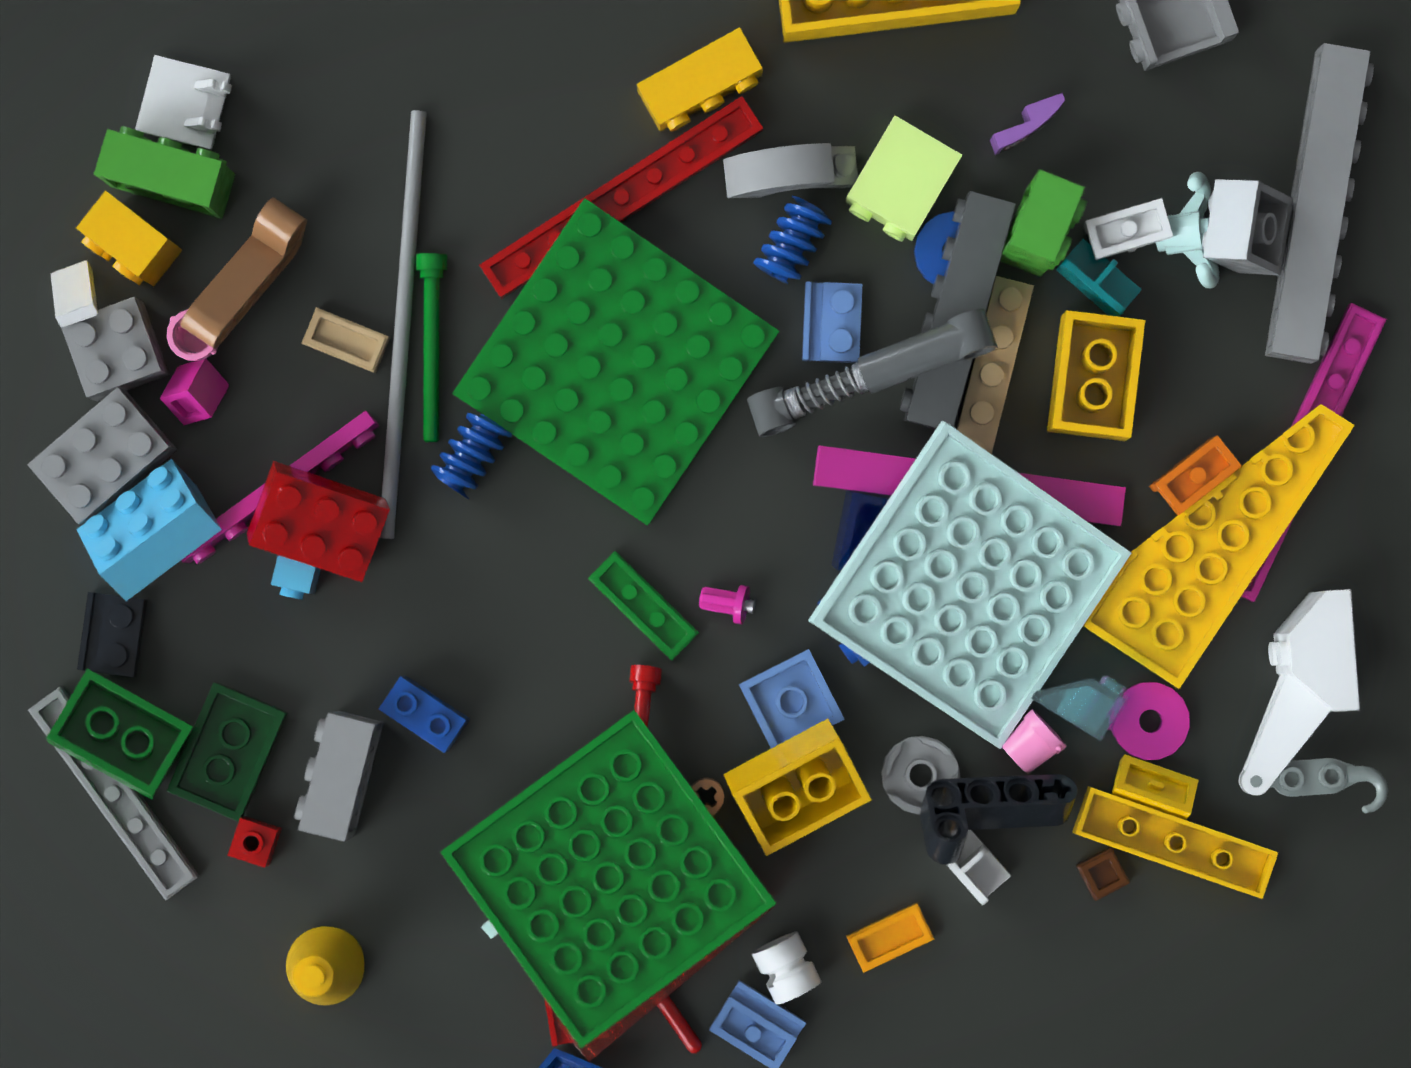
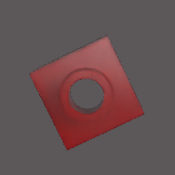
M247 816L241 817L227 856L263 868L268 867L282 828ZM248 836H255L258 839L259 846L256 850H250L246 846Z

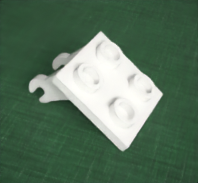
M154 55L135 130L212 150L216 132L221 130L222 123L219 121L226 94H230L232 85L229 84L231 74Z

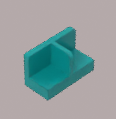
M1084 239L1077 244L1056 269L1108 316L1120 317L1127 306L1142 290L1115 267L1118 264L1115 259L1111 262L1106 258L1095 260L1092 246Z

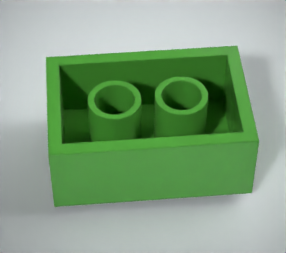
M121 126L120 132L107 129L94 172L96 177L112 188L223 219L235 178V173L226 166L227 161L220 159V154L197 148L196 154L182 148L181 143L159 137L158 143L152 142L151 139L144 137L143 132Z
M1039 170L1024 192L1007 234L1000 261L1040 278L1048 269L1053 271L1055 266L1059 265L1060 260L1063 261L1072 238L1066 236V234L1068 235L1075 223L1079 222L1087 201L1081 199L1085 187Z

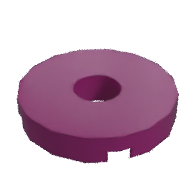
M1141 682L1126 689L1115 700L1110 713L1111 731L1117 743L1128 754L1143 760H1160L1174 754L1185 742L1190 729L1189 711L1183 698L1171 687L1158 682ZM1146 710H1154L1160 716V725L1153 732L1144 731L1139 724L1140 716Z

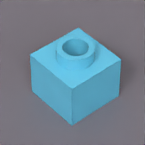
M278 555L271 585L281 587L279 595L303 600L304 593L315 594L321 569Z

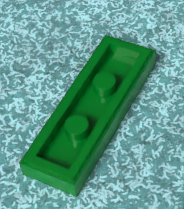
M616 551L588 578L671 661L699 634Z

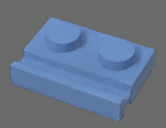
M805 283L802 361L858 363L860 356L862 284Z
M738 980L735 988L709 1027V1031L767 1067L779 1068L799 1033L806 1025V1021L780 1004H775L772 999L743 981Z

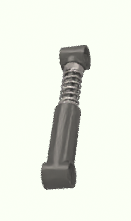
M982 308L975 309L951 318L947 321V324L858 358V363L852 365V369L846 367L842 373L836 370V375L829 377L826 374V379L819 381L816 378V383L810 385L806 382V386L803 388L796 386L787 390L783 387L766 389L750 396L747 402L759 437H769L793 428L796 425V419L805 416L806 411L813 413L816 407L823 409L826 403L833 405L836 399L842 402L845 396L852 398L855 392L863 394L869 390L871 394H874L959 360L964 361L983 356L995 350L997 344L985 310Z

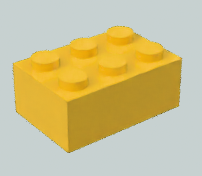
M1068 310L1061 315L1047 432L1126 441L1131 438L1145 320Z
M829 719L814 725L723 774L766 856L872 800Z

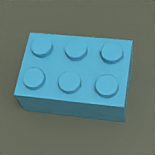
M170 459L161 467L153 470L149 476L129 491L122 493L117 500L97 515L90 517L85 524L77 529V532L99 575L127 601L222 529L197 485Z

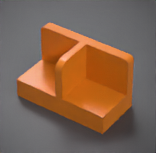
M1216 435L1201 444L1150 484L1149 487L1153 492L1158 491L1178 516L1242 467V465L1219 436Z

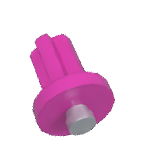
M740 585L737 592L704 587L699 597V607L702 610L733 615V622L735 624L742 625L747 612L753 614L756 602L750 599V587Z

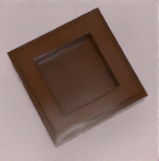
M1111 847L1076 864L1082 879L1095 901L1130 883Z

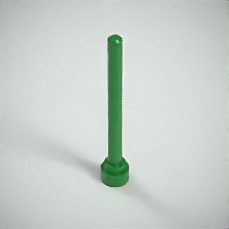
M439 253L416 254V270L420 271V278L424 279L423 440L425 442L439 441L440 279L444 278V271L448 269V255Z

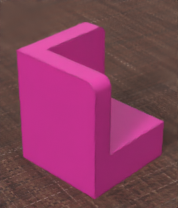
M206 358L177 367L160 399L183 425L212 418L229 385Z

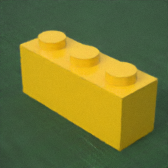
M739 27L637 83V91L659 131L661 132L669 128L670 132H673L691 121L689 116L703 109L704 113H708L721 106L725 102L724 96L737 90L738 94H742L759 84L757 78L762 76L763 68Z

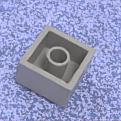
M1215 179L1214 191L1211 193L1208 203L1210 211L1208 229L1204 233L1202 240L1203 258L1237 273L1281 276L1293 198L1260 181Z
M131 297L98 309L96 316L61 327L86 398L99 401L117 387L127 391L170 375L145 304L136 297Z

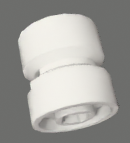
M798 931L781 936L752 952L760 973L767 974L770 977L766 985L775 1004H781L799 997L822 982L813 962L805 961L803 958L807 950Z

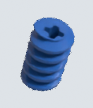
M792 196L797 204L787 203L784 207L785 212L790 218L779 217L776 223L783 232L771 231L769 234L770 240L775 245L763 244L761 248L762 253L767 259L755 258L753 262L760 270L788 284V278L801 279L802 276L794 268L796 264L809 265V261L802 254L803 251L816 252L817 248L810 241L811 237L824 238L825 235L817 227L818 224H832V220L821 209L797 196Z
M467 413L466 418L472 427L458 426L457 431L463 440L450 439L448 441L454 450V454L445 452L439 454L446 466H431V470L437 479L467 499L469 497L463 488L477 489L478 487L472 475L485 476L487 474L481 465V461L489 463L496 461L489 451L490 448L504 449V445L498 436H513L509 431L483 414Z

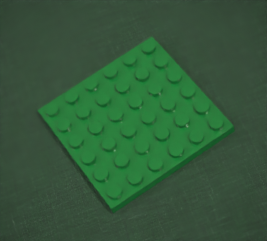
M584 198L452 394L648 526L773 342L779 330Z
M635 710L440 852L581 1049L776 905V902Z

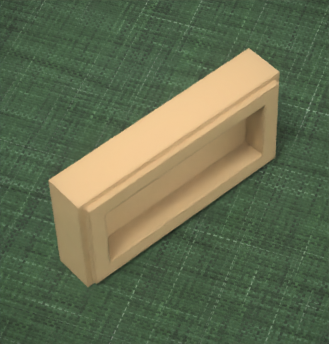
M316 307L302 344L376 373L390 337Z

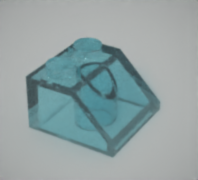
M1103 675L1101 680L1094 677L1036 691L1031 699L1101 741L1107 737L1130 697L1123 693L1126 686L1108 675Z

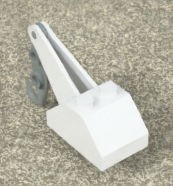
M1349 589L1309 592L1274 632V642L1269 643V661L1271 666H1276V673L1279 675L1248 758L1240 773L1239 785L1244 792L1251 795H1261L1273 787L1284 796L1294 797L1335 794L1357 782H1370L1376 788V797L1371 804L1363 806L1362 811L1364 813L1375 812L1385 803L1388 795V786L1383 775L1373 767L1354 766L1334 758L1292 760L1330 711L1359 710L1351 591Z

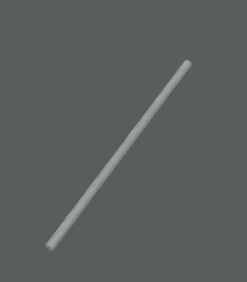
M418 110L411 111L382 484V498L386 499L390 509L379 537L384 539H394L427 115V112Z

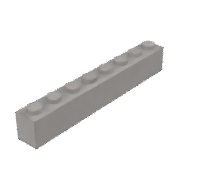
M1323 43L1315 51L1291 195L1293 202L1281 276L1278 275L1265 356L1311 364L1318 361L1320 355L1324 356L1327 351L1329 333L1324 332L1326 317L1332 316L1335 306V294L1330 293L1332 279L1338 278L1342 264V256L1337 255L1339 240H1344L1348 228V217L1343 216L1345 201L1350 202L1355 185V180L1349 178L1352 163H1357L1361 150V141L1356 140L1358 125H1363L1367 113V102L1362 101L1364 87L1370 86L1374 71V64L1369 63L1370 51Z

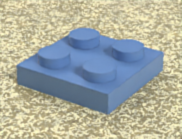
M809 649L739 684L770 748L783 743L826 719H829L832 726L844 720Z

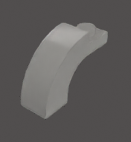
M831 143L802 144L752 151L723 159L727 198H761L778 192L810 188H851L858 178L855 146H831Z

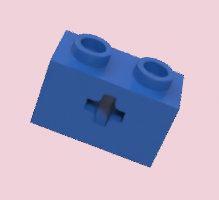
M406 675L399 677L379 707L380 711L443 753L451 749L470 720L469 717Z

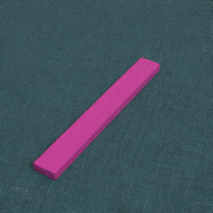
M1353 303L1348 304L1291 427L1320 404L1342 416L1387 319ZM1293 519L1242 594V598L1255 602Z
M818 446L813 485L892 496L916 459ZM1019 473L1087 522L1121 526L1126 487Z

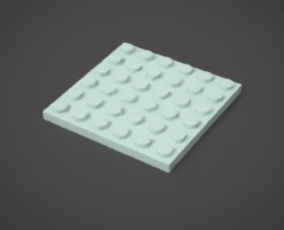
M941 421L808 621L1001 749L1131 555V552L951 425Z

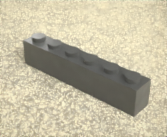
M973 191L966 195L965 200L958 198L952 221L959 223L955 238L947 237L941 259L947 260L948 264L945 275L937 274L931 297L937 298L933 314L926 312L921 333L947 324V321L967 311L982 308L986 312L1016 203ZM972 359L959 360L915 377L913 388H905L899 410L906 412L903 421L932 429H937L941 421L954 427Z

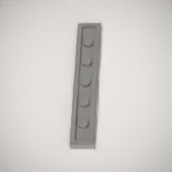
M63 686L58 687L28 709L46 736L70 698ZM55 747L165 901L199 877V874L139 792Z

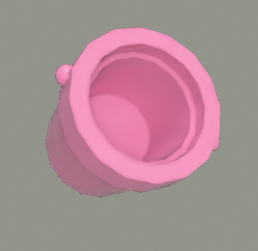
M187 310L170 317V324L167 327V341L169 347L177 356L188 361H199L216 354L217 348L213 349L180 326Z
M1033 709L1023 717L1024 720L1002 746L1007 754L1027 774L1067 747L1061 737Z

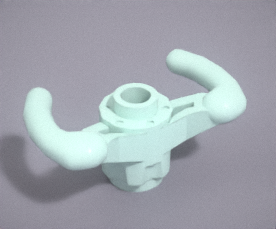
M1194 172L1190 175L1187 186L1191 191H1195V194L1179 214L1167 215L1173 237L1156 242V246L1159 252L1166 251L1167 255L1184 253L1197 266L1196 274L1202 286L1211 289L1219 282V267L1217 263L1203 258L1204 250L1202 246L1203 236L1208 229L1209 218H1204V213L1209 203L1211 187L1202 172Z

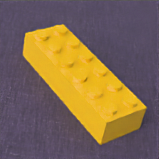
M779 0L784 43L1016 14L1021 4L1020 0Z

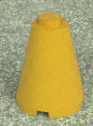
M316 927L304 932L294 941L287 955L286 972L290 985L300 997L313 1004L333 1005L346 1000L358 989L364 975V954L359 942L349 932L336 927Z

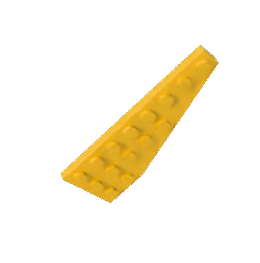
M1320 404L1182 514L1175 517L1145 542L1133 549L1131 555L1083 627L1177 689H1180L1355 425Z

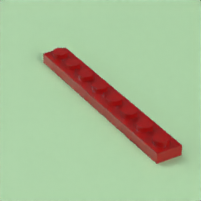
M741 96L584 198L619 222H622L761 133L763 127L743 96ZM584 198L479 264L501 299L528 282Z

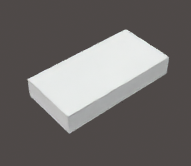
M87 260L50 273L55 317L60 327L69 326L98 314L93 271Z

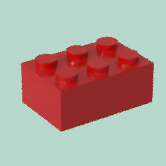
M273 461L247 531L248 543L250 546L363 582L390 509L385 498Z

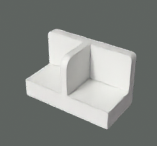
M1162 198L1086 220L1083 226L1085 234L1089 236L1095 260L1126 251L1131 253L1139 247L1173 237Z
M968 830L959 860L952 864H947L982 906L989 901L988 896L1011 877L1007 869L972 830Z

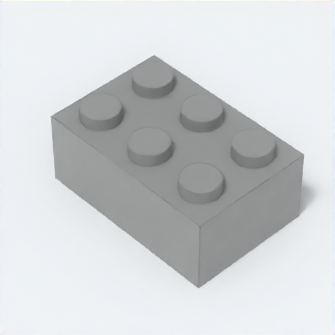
M117 387L27 465L79 525H83L90 517L97 515L117 500L122 493L129 491L178 449L128 391Z
M342 711L329 712L325 719L320 718L315 734V741L320 742L318 754L315 758L310 757L305 773V780L310 781L308 793L305 796H300L295 812V819L300 820L298 830L343 842L355 836L384 722Z

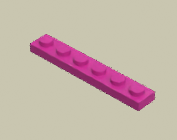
M364 411L290 466L312 474L321 468L324 472H327L343 461L344 458L341 454L354 445L356 449H359L370 442L376 436L373 430L379 427V424L371 413ZM265 484L216 518L222 530L181 561L183 563L195 561L198 565L216 552L213 546L221 540L227 538L228 541H232L248 529L245 523L252 519Z

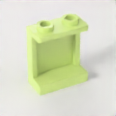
M894 115L846 197L845 202L851 205L849 211L866 222L873 218L885 225L883 231L898 241L903 242L904 238L913 241L936 199L959 163L962 154Z

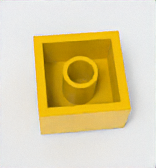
M106 190L76 227L85 235L81 241L85 246L108 262L112 257L115 258L116 262L113 264V267L139 286L143 281L155 286L182 252L180 247Z

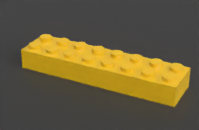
M1089 786L1087 787L1072 831L1076 835L1260 899L1264 897L1279 853Z

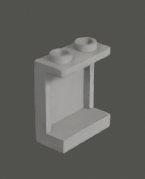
M1119 0L1120 3L1116 4L1120 22L1123 26L1128 25L1133 40L1129 41L1132 56L1136 63H1142L1144 71L1230 42L1239 34L1228 0Z

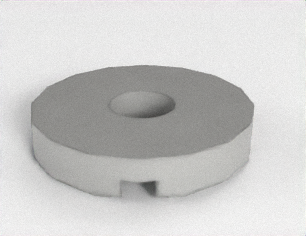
M927 736L908 737L895 744L886 755L881 770L883 788L890 800L902 810L918 815L920 814L926 789L931 782L938 779L960 778L958 762L951 749L941 741ZM917 764H926L932 772L931 780L924 786H916L910 780V771Z

